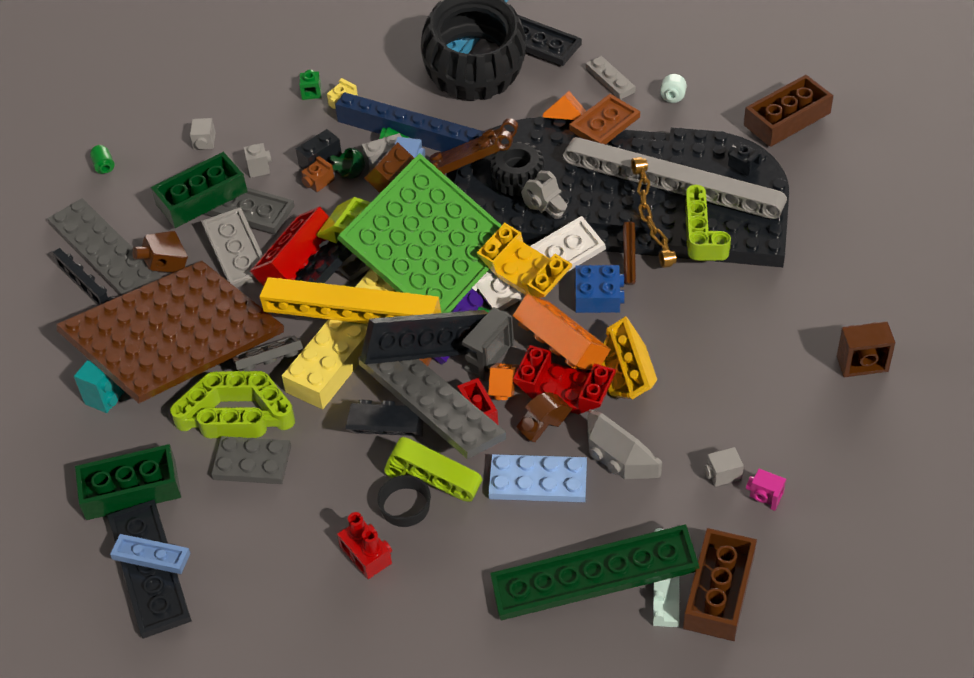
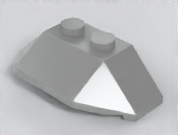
M592 409L587 412L589 453L593 459L601 461L613 474H618L623 479H651L661 476L662 461L658 457H654L644 444L604 414Z

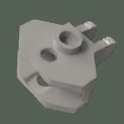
M541 170L538 172L535 180H528L521 193L524 203L530 209L539 210L541 213L546 210L554 219L562 218L563 213L566 211L567 204L560 196L562 191L558 187L556 177L550 171Z

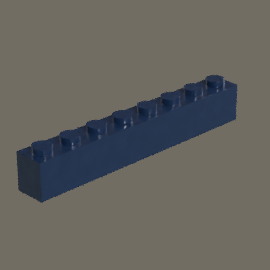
M346 92L343 93L335 104L337 119L340 123L381 134L383 128L390 127L412 139L422 140L423 147L440 152L448 151L476 139L485 132Z

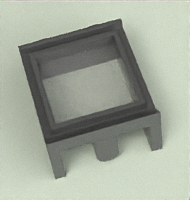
M493 307L462 341V345L477 352L476 354L470 351L465 356V359L469 362L464 367L466 372L485 381V373H488L490 367L496 364L511 346H514L513 320L509 313Z

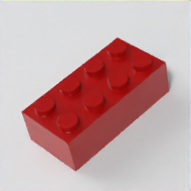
M320 206L298 215L250 272L263 286L268 277L294 280L297 277L296 272L303 269L309 263L308 258L316 254L321 248L319 245L326 241L317 237V233L329 216Z

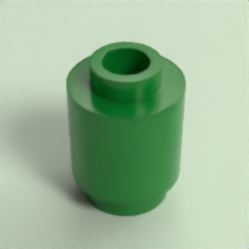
M103 145L94 146L91 149L90 158L95 170L100 174L111 172L114 169L115 163L109 149Z

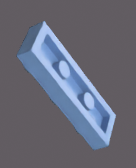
M123 534L119 535L110 553L112 560L182 574L191 554L189 548Z

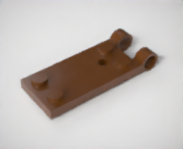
M511 118L505 119L501 128L497 130L490 129L484 132L482 136L443 153L436 152L430 156L429 162L443 174H446L500 150H508L512 145L513 136H515L518 130V123ZM504 125H512L514 127V131H507L504 128ZM507 138L509 143L502 144V139Z

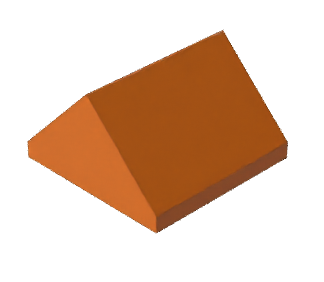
M568 91L543 113V118L576 120L586 110L572 93Z

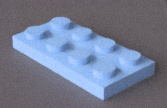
M492 454L489 499L586 502L587 457Z

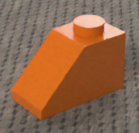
M496 363L490 367L488 395H494L496 400H508V397H512L516 386L513 378L519 365Z

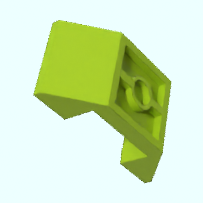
M353 197L341 203L335 208L317 233V237L337 243L339 234L371 202Z

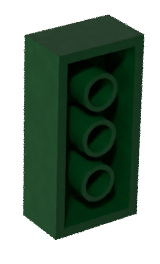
M224 151L151 187L156 206L174 228L248 192L244 174Z
M170 444L75 466L79 505L86 520L107 516L153 499L158 504L181 498L176 461Z

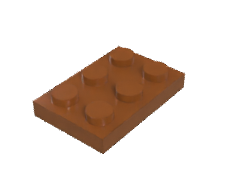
M609 94L569 124L570 131L583 139L607 144L640 118V111Z

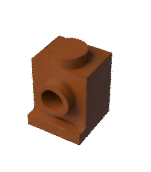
M320 156L316 157V161L301 171L303 184L315 192H319L335 180L333 166Z

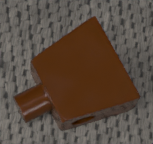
M176 231L148 234L144 236L142 246L133 247V258L144 259L148 269L151 271L177 272L185 268L188 258Z

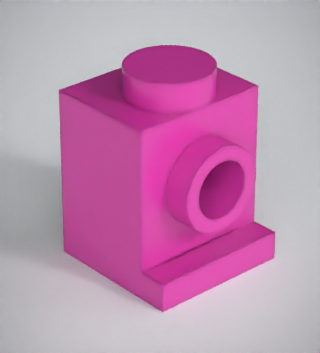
M758 469L755 477L750 476L746 490L750 491V497L758 502L770 504L771 509L775 511L784 494L786 478Z

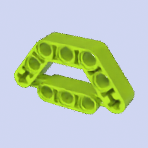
M262 371L210 372L177 400L170 409L175 427L178 430L187 431L191 428H200L201 434L205 438H221L222 436L258 438L266 433L267 427L288 430L295 424V416L290 401L268 374ZM256 401L262 410L255 407H215L220 402Z

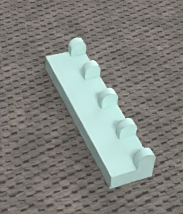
M657 528V529H655V532H656V531H660V530H664V529H662V528ZM679 576L654 582L653 626L679 627Z

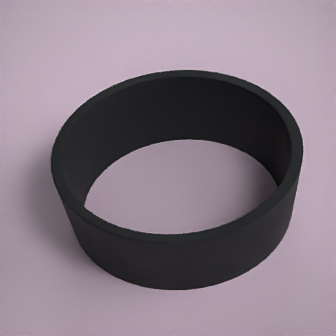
M401 475L391 478L383 484L379 490L377 501L384 518L389 523L399 527H409L418 524L426 517L430 507L431 494L427 484L420 478L411 475ZM400 489L416 490L427 501V504L419 513L410 517H395L384 510L386 499L393 492Z

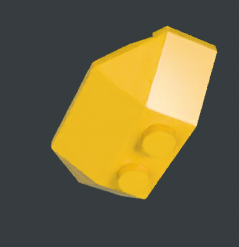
M625 316L606 330L607 336L604 344L611 351L602 363V366L616 369V374L608 389L612 397L634 399L651 389L656 383L657 377L645 343Z

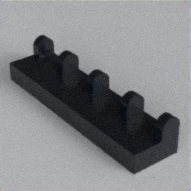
M61 248L53 251L57 266L98 306L116 298L115 296L108 298L107 289L104 286H99L95 282L93 275L85 273L83 271L84 267L80 263L76 264L71 254H66Z

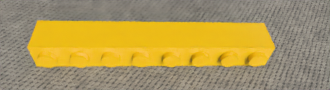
M268 277L260 294L264 312L368 324L369 319L441 313L440 301L437 296Z

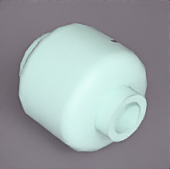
M678 74L666 76L660 88L663 100L669 103L681 101L685 96L687 88L685 79Z

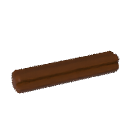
M624 222V283L626 285H633L636 283L635 223Z

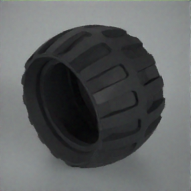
M505 0L439 1L428 15L423 27L421 54L425 69L429 77L442 92L445 91L456 99L462 98L467 101L487 100L496 94L500 95L515 81L525 57L526 40L523 25L511 4L508 5ZM463 38H482L492 41L500 47L489 53L465 54L448 48L447 44Z

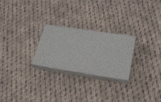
M241 207L202 220V226L226 280L236 288L256 281L257 279L250 270L261 259L263 254Z

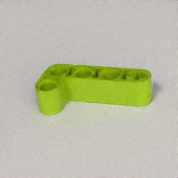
M701 185L689 186L686 192L685 205L689 257L694 260L727 259L730 252V235L724 231H708L706 190Z
M406 437L399 438L384 468L385 473L390 478L408 473L466 502H471L474 499L482 483V477L479 473Z

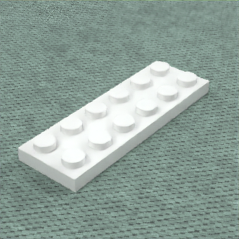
M582 216L530 246L548 258H551L554 254L559 255L572 263L570 270L606 249L605 243ZM491 270L487 271L479 280L481 283L477 282L476 284L478 292L491 309L495 307L503 311L526 296L497 278Z

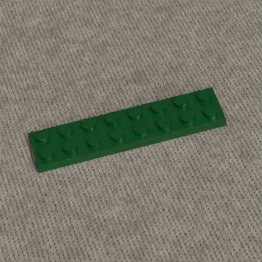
M684 524L490 574L499 617L502 621L694 573L696 569H699V564L687 525Z

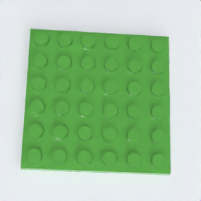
M419 153L339 234L337 239L397 292L437 296L440 301L441 313H448L456 307L489 270L488 266L477 255V252L502 225Z

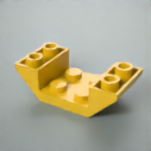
M506 223L477 252L480 259L497 278L524 295L530 294L539 298L545 297L572 268V263L559 255L554 254L551 258H548L525 244L521 232Z

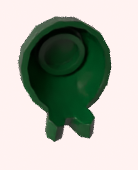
M347 148L340 157L334 155L329 157V160L335 163V165H332L333 172L338 171L345 178H356L365 168L362 153L354 148Z

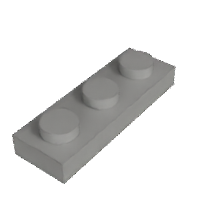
M602 56L586 63V70L618 99L621 100L635 93L636 86Z

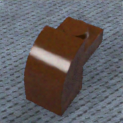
M551 392L542 393L525 406L528 412L516 427L530 441L536 442L549 424L559 427L572 408L557 394Z

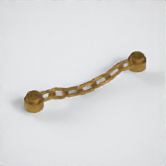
M642 157L632 158V172L634 175L640 174L641 177L637 188L638 194L641 195V204L638 207L641 219L647 223L651 237L662 246L663 250L659 252V261L662 268L672 267L673 264H676V254L674 251L669 250L668 238L661 230L656 228L652 220L650 207L646 204V195L650 188V180L647 179L645 173L648 170L647 160L645 158L642 159ZM642 183H647L646 191H640ZM647 208L648 215L645 219L642 209L645 210ZM657 232L664 238L661 242L655 236Z

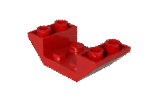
M530 345L513 378V382L532 399L545 392L557 394L572 408L571 413L579 415L590 409L593 410L601 407L616 374V369L594 363L591 372L586 373L552 363L551 351Z

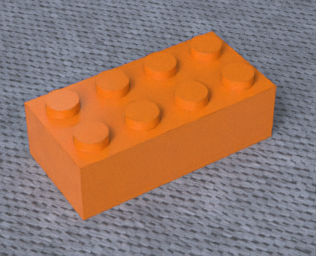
M526 294L513 314V317L519 321L518 325L521 328L535 333L533 337L536 340L549 344V350L558 356H564L566 358L565 363L576 369L578 367L587 372V370L592 369L594 363L602 365L611 351L608 346L545 299Z

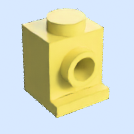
M341 78L339 84L327 93L329 106L336 109L335 104L344 92L358 96L356 85Z

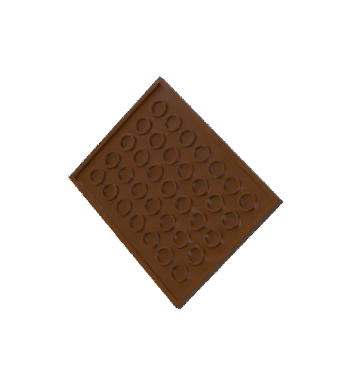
M200 261L57 324V332L139 404L284 333V325L268 312H264L263 308L234 285L230 284L210 266Z

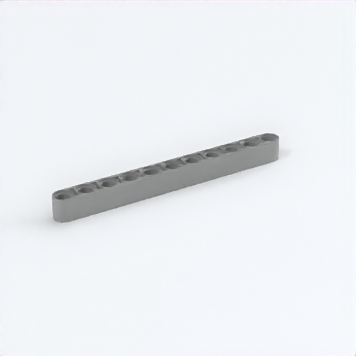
M573 138L563 153L564 160L571 165L639 183L641 177L640 174H633L631 159L642 157V159L645 158L647 160L648 170L645 173L652 187L686 196L689 186L701 185L706 190V200L708 202L770 219L780 217L787 201L786 195L778 190L582 138Z

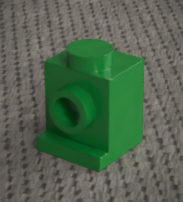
M307 70L305 73H300L299 85L302 100L321 98L319 71ZM316 87V91H306V88Z

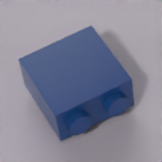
M576 265V313H620V304H624V290H620V287H624V274H620L619 265Z

